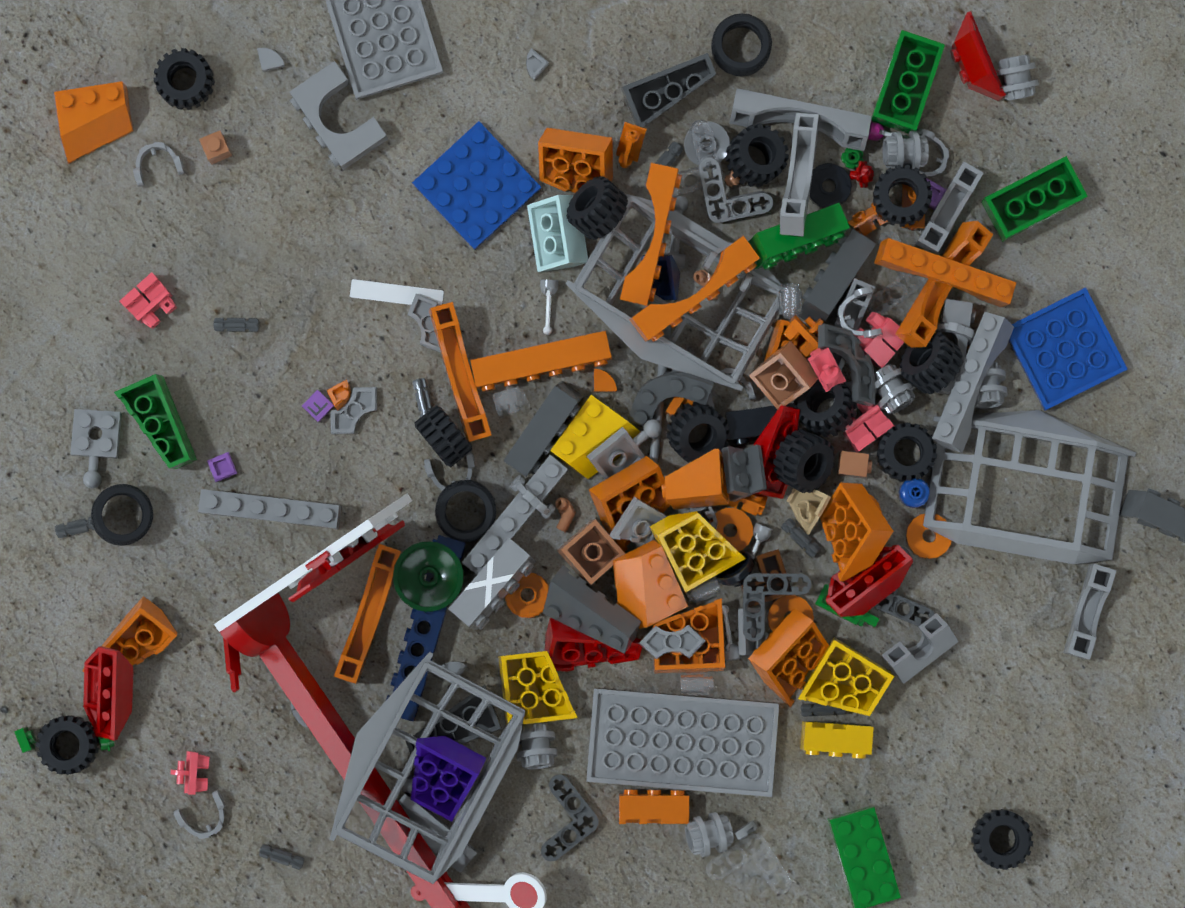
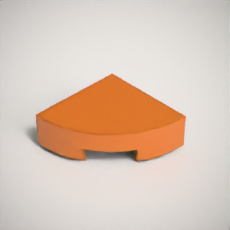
M594 369V392H617L614 379L607 372Z
M347 379L326 390L337 411L347 403L351 394V388Z

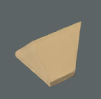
M793 488L787 502L790 504L800 528L807 535L810 534L831 497L815 489L811 493H802Z

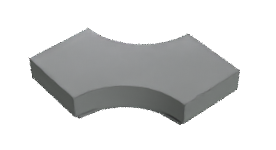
M416 293L407 315L416 320L420 326V345L441 353L429 309L436 307L438 302Z
M377 387L353 388L349 402L340 410L331 411V434H355V427L360 418L369 412L377 411Z
M689 625L676 632H667L655 626L639 644L655 659L672 652L683 654L690 659L705 643V640Z

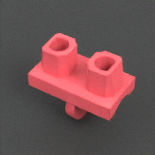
M818 348L810 353L811 357L808 358V361L825 392L830 391L837 384L846 382L829 348L824 350Z
M187 751L186 767L185 761H178V768L171 769L170 774L177 775L176 784H183L184 782V793L195 795L196 792L207 791L208 778H197V769L209 768L210 758L208 756L200 755L194 751Z

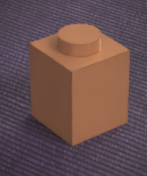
M220 130L199 139L211 165L233 156Z
M848 451L839 452L837 475L866 478L867 473L871 474L872 460H868L869 454Z

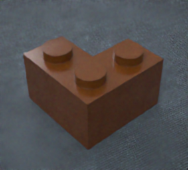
M779 549L755 557L761 574H787ZM763 577L764 582L753 581L747 583V586H750L752 591H756L758 586H764L763 591L768 592L766 586L768 577ZM776 577L772 579L770 585L774 591H780L784 583L782 579ZM786 577V578H787V581H788V587H787V590H786V591H787V592H791V589H790L791 586H790V583H789V579H788V577ZM741 585L740 588L743 594V585ZM765 595V602L786 595ZM750 601L747 605V608L758 605L759 603L757 601Z

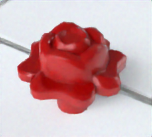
M859 161L856 170L850 171V179L857 180L860 188H867L868 183L873 181L874 171L872 166H868L866 161Z

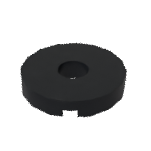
M832 163L818 165L813 169L809 199L820 208H826L837 203L842 205L846 202L851 192L852 183L849 174L841 166ZM826 180H831L835 184L834 191L826 192L822 187V183Z

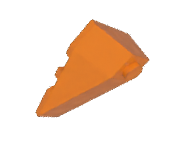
M143 596L102 646L119 650L133 666L144 662V659L153 654L157 655L162 652L178 633L164 612Z

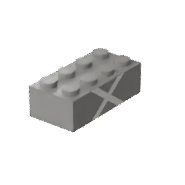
M508 538L448 609L474 631H477L478 628L482 630L490 621L488 618L493 611L497 612L504 605L505 601L503 599L508 593L513 594L520 586L518 582L523 575L527 577L534 570L535 566L533 564L536 561L513 540Z

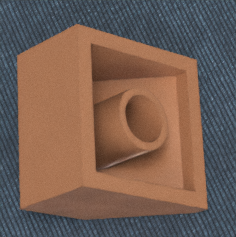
M791 341L773 353L749 375L777 410L781 405L786 406L806 392L818 380L811 364Z

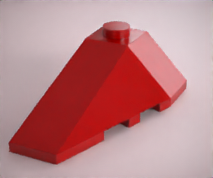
M781 405L754 443V445L761 446L766 479V489L755 494L780 499L784 498L788 485L777 479L773 469L775 467L773 461L776 458V450L780 447L779 444L784 442L788 434L791 435L793 431L798 429L799 409Z
M553 618L549 620L545 635V651L548 652L556 671H573L574 667L588 665V668L596 667L595 663L607 661L610 664L639 660L642 646L639 644L641 639L636 638L624 654Z

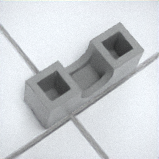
M937 613L919 626L922 637L916 646L906 648L899 641L882 654L891 671L903 684L959 642L949 625Z

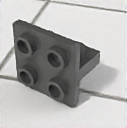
M756 444L747 449L730 446L721 449L726 488L730 501L735 502L766 489L760 445Z

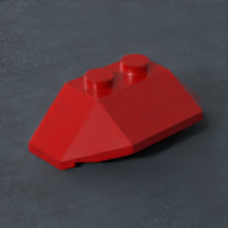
M971 11L967 12L952 44V50H950L951 57L955 63L958 62L961 69L959 71L963 84L967 83L969 89L997 101L1003 100L1006 94L1003 88H1000L1002 85Z
M899 545L883 547L873 565L845 581H839V572L833 575L828 595L826 596V603L840 617L864 615L900 587L913 563V559Z
M100 646L84 662L83 707L94 727L95 735L115 741L118 739L132 712L133 666L119 650Z

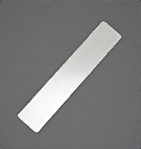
M353 279L350 297L411 305L417 293L438 302L437 306L442 305L444 291Z

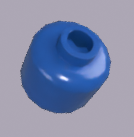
M911 478V480L904 481L898 491L899 499L906 507L918 508L928 501L930 496L929 487L922 479Z

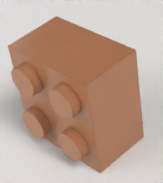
M596 519L589 521L557 550L577 575L587 582L586 585H592L613 566V560L625 554Z

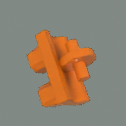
M795 315L791 318L790 324L784 331V335L793 342L801 334L806 341L798 349L807 358L811 356L810 353L818 349V338L814 332L818 335V326L822 325L824 321L820 318L815 322L809 316L805 319V322L810 326L808 328Z

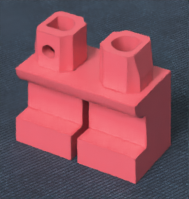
M151 272L137 285L140 291L151 301L150 303L135 287L119 302L140 323H144L151 329H154L161 322L154 312L161 307L169 315L177 306L171 298V293L157 276Z
M871 312L866 321L872 326L871 330L881 328L883 335L874 338L855 336L860 340L861 343L859 345L864 354H869L872 364L883 368L894 356L895 352L893 350L898 351L904 342L895 335L900 327L891 318ZM859 328L857 331H865V330L862 329V328Z
M857 403V408L862 415L857 419L852 417L853 423L851 426L847 425L845 427L847 430L843 433L856 453L894 427L893 423L883 414L878 404L875 406H865Z

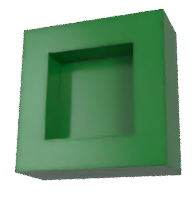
M25 727L14 731L22 753L36 749L34 745L36 738L32 730L29 731Z

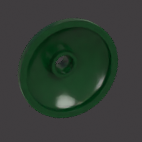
M431 541L419 542L408 547L397 559L393 571V583L398 596L408 606L419 611L432 612L447 607L456 599L463 584V569L456 554L445 545ZM427 573L433 574L432 581L428 582L425 580Z

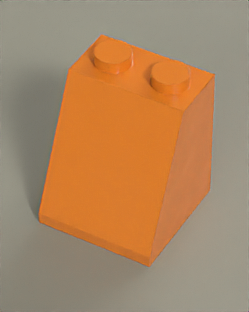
M713 449L665 476V484H662V496L666 498L667 503L674 510L729 504L723 457L719 449Z

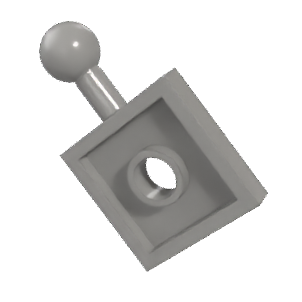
M74 409L70 455L89 457L88 471L83 476V483L88 488H97L101 483V475L97 472L99 458L118 459L121 412ZM94 428L102 430V436L98 440H92L90 437V432Z
M655 419L648 420L644 424V430L633 439L622 427L587 455V457L603 479L606 480L644 458L645 456L638 446L649 437L655 438L659 436L662 426ZM621 454L618 460L613 461L616 455Z

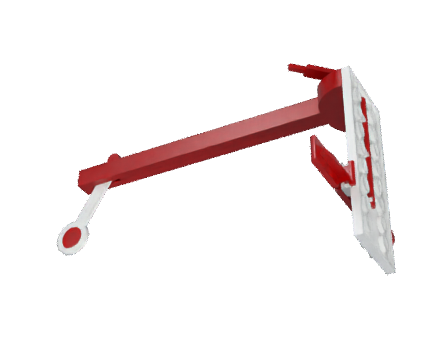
M408 493L214 624L223 636L226 672L230 674L232 692L240 689L238 677L241 675L239 652L249 657L259 655L344 781L355 737L286 638L290 631V618L286 605L278 592L287 586L292 589L298 585L297 592L288 598L294 603L405 526L403 520L396 525L388 523L398 517L397 511L413 501ZM374 767L360 794L384 805L391 790ZM396 799L391 810L410 819ZM359 802L375 825L380 813ZM387 817L380 833L392 851L400 855L411 829ZM418 833L407 859L431 871L436 856L421 834ZM407 871L415 883L411 888V896L417 901L426 899L431 908H471L466 901L505 902L509 908H543L547 899L546 890L542 882L529 873H516L506 881L505 885L453 883L447 872H445L432 884Z

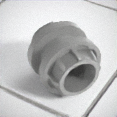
M1027 54L1001 59L998 62L999 69L995 71L997 76L1003 75L1004 86L1000 88H1003L1007 101L1033 96L1036 93L1035 86L1039 85L1038 79L1031 80L1030 69L1036 68L1035 62H1030V57Z
M900 131L893 132L891 136H887L883 140L882 155L884 165L892 169L895 168V165H901V167L903 165H910L911 169L924 167L928 163L929 157L927 138L924 135H919L917 131H910L908 138H903Z
M997 362L992 363L981 384L975 408L990 409L999 407L1004 403V398L1008 395L1007 387L1000 385V382L1006 379V372L1001 369Z
M892 364L874 373L875 396L879 395L881 397L878 406L889 414H895L903 410L915 400V394L913 393L915 390L914 385L910 382L904 384L902 381L904 377L901 375L902 368L898 369Z
M532 723L522 726L519 744L522 745L523 751L516 755L517 761H520L522 767L527 770L551 767L554 764V758L558 756L557 749L550 748L549 742L555 740L556 737L555 732L551 731L547 723Z
M717 812L709 813L708 820L704 822L700 816L692 818V822L685 826L687 844L694 855L700 854L702 857H707L710 855L711 848H716L718 853L726 852L727 847L731 846V843L734 841L730 821L724 814L718 815Z

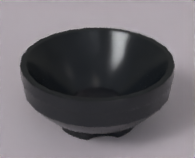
M739 551L746 559L714 576L716 580L725 586L739 587L743 585L744 579L752 573L754 567V560L749 552Z

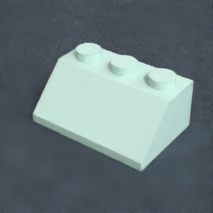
M556 195L527 205L538 272L571 268L585 264L588 260L585 236L570 224L566 217L569 202L574 195Z

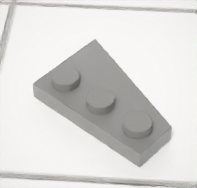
M634 497L609 536L612 539H626L636 543L656 541L649 526L666 518L667 515Z

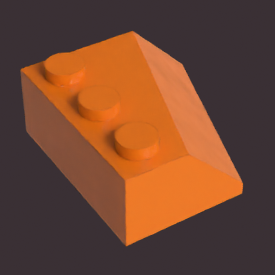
M648 456L589 489L602 525L609 535L634 497L662 513L670 506L666 498L662 496V484H665V479L660 466ZM613 539L623 552L628 549L626 546L631 542L626 539Z
M655 540L613 560L618 601L616 603L641 621L639 629L647 628L688 607L664 549Z
M722 598L653 624V628L657 626L667 632L680 631L689 625L705 640V643L690 659L683 654L675 652L666 653L658 659L654 658V673L724 671Z
M794 608L784 618L782 623L769 634L768 638L754 650L748 660L763 682L791 708L795 701L791 698L797 688L802 690L806 684L804 681L805 676L809 670L815 669L829 645L814 621Z

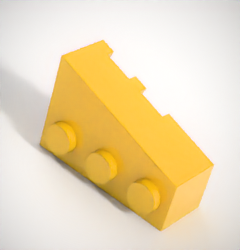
M802 721L800 749L805 750V754L819 755L821 751L829 752V756L843 757V753H851L852 758L866 759V754L872 755L874 727Z

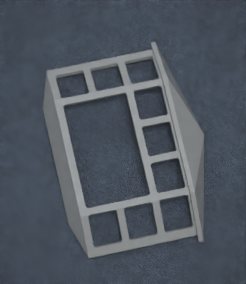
M627 194L628 204L622 220L609 234H606L599 240L576 281L572 283L567 280L566 285L640 359L742 391L744 387L738 383L790 293L769 269L764 270L762 267L756 270L754 268L751 272L753 275L751 283L744 292L741 290L738 292L716 331L685 313L681 316L683 321L675 327L669 339L662 336L655 342L651 339L645 342L629 319L631 317L612 306L624 284L625 276L634 268L653 236L655 228V211L652 200ZM631 207L651 222L640 244L635 243L619 230V226ZM675 210L669 212L668 220L672 221L669 234L703 255L708 256L711 251L715 252L719 247L728 244L725 240ZM613 236H616L634 251L633 256L622 273H619L602 259V255ZM721 253L714 259L716 263H719ZM596 265L617 281L606 301L584 288ZM742 271L741 273L738 274V276L741 277V278H743L744 275H745V272ZM751 285L777 295L765 317L740 307V303ZM655 295L654 302H649L648 305L669 303ZM734 314L741 315L760 324L748 346L723 336V332ZM686 324L691 325L711 338L700 359L674 344ZM717 343L743 353L730 376L706 363Z
M1040 410L973 414L971 429L978 430L974 455L946 453V448L938 443L936 444L937 459H935V464L932 468L929 486L930 496L926 504L924 527L957 544L1068 564L1112 560L1128 456L1135 457L1136 452ZM935 416L933 421L939 422L941 416ZM985 431L1014 436L1011 461L982 456ZM1022 438L1051 443L1047 468L1020 464L1018 462ZM1059 444L1088 450L1083 475L1055 469ZM1095 451L1118 456L1114 482L1092 476ZM945 460L972 463L968 489L940 486ZM980 465L1082 482L1073 543L971 525ZM1090 484L1113 490L1109 516L1087 511ZM939 494L967 497L963 523L936 521L934 519ZM1085 518L1108 525L1104 550L1081 544Z
M429 652L357 732L330 840L334 841L338 835L434 884L461 857L518 750L525 710L431 661L433 653ZM427 671L451 682L448 690L437 705L414 694ZM459 687L482 699L469 721H465L445 710L446 705ZM410 700L433 712L420 738L429 737L439 717L442 716L494 743L487 761L446 837L391 810L414 766L417 748H414L401 772L380 762L378 759L391 734L399 736L416 747L417 738L396 727ZM489 704H493L513 715L499 737L476 726L477 721ZM374 767L397 778V782L384 805L360 794ZM356 801L380 813L369 839L345 827V823ZM387 817L411 829L400 855L376 843ZM418 833L441 844L431 871L407 859Z

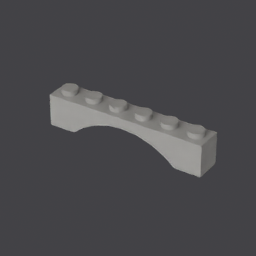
M736 89L729 124L748 127L750 125L755 126L757 124L774 122L795 123L796 113L819 114L820 132L834 139L841 147L860 151L865 150L871 123V116L749 90Z
M796 113L788 180L780 213L781 235L804 236L819 134V114Z
M987 312L983 314L932 437L933 440L944 448L960 453L964 450L971 433L974 406L981 384L994 360L1006 348L1014 326L1005 317Z
M549 455L526 483L525 488H528L543 502L566 475L568 469ZM521 492L517 494L462 561L476 575H478L508 538L512 539L536 510L522 496Z
M201 489L198 512L339 530L342 507L333 504Z

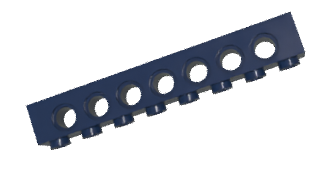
M438 535L437 539L433 538L432 542L443 544L451 549L461 563L466 546L465 542ZM427 573L425 580L431 581L434 577L433 574ZM448 606L433 612L412 609L410 619L414 621L411 628L407 627L404 641L407 642L405 651L401 650L397 663L401 664L398 673L394 672L390 685L394 686L393 692L407 678L405 670L408 666L413 665L416 667L429 652L433 653L434 656ZM422 621L430 623L431 629L427 634H421L418 630V625ZM416 643H420L424 647V653L419 657L414 656L412 653V646ZM429 671L425 673L414 691V694L421 698ZM410 700L401 718L414 722L419 704Z

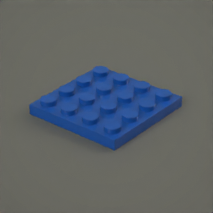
M480 121L412 182L417 190L474 250L541 189V186Z
M1086 287L1012 324L1014 329L1009 343L1044 411L1128 370Z

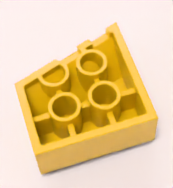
M590 395L550 452L583 477L589 479L598 471L587 455L622 427L632 439L641 432L597 398ZM621 454L616 455L613 461L620 457Z
M697 511L669 515L649 526L656 541L663 547L679 586L685 592L746 559Z
M834 637L810 675L798 699L870 716L893 680L894 673Z
M547 651L498 656L503 699L525 710L523 724L578 718ZM504 711L507 726L513 715Z

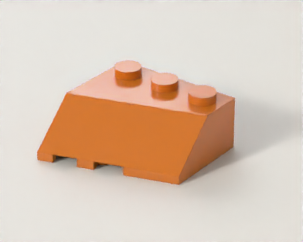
M122 81L54 92L60 137L68 164L85 154L88 155L94 152L95 149L107 143L109 144L133 132L127 86Z
M546 128L538 141L540 181L564 192L569 190L573 193H576L582 185L594 177L604 176L612 182L613 141L611 137Z
M840 482L820 516L826 539L831 541L834 550L832 554L833 562L838 563L840 569L838 573L839 581H845L872 566L894 532L863 484Z

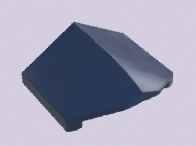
M672 255L659 256L658 265L661 266L659 279H654L652 288L656 289L655 295L663 300H677L680 282L679 268Z

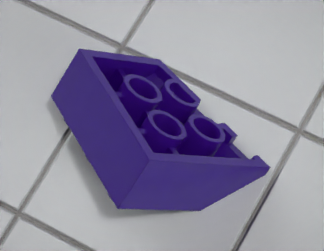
M446 736L417 738L415 747L417 748V756L414 758L415 770L412 780L411 800L452 822L478 777L486 757Z

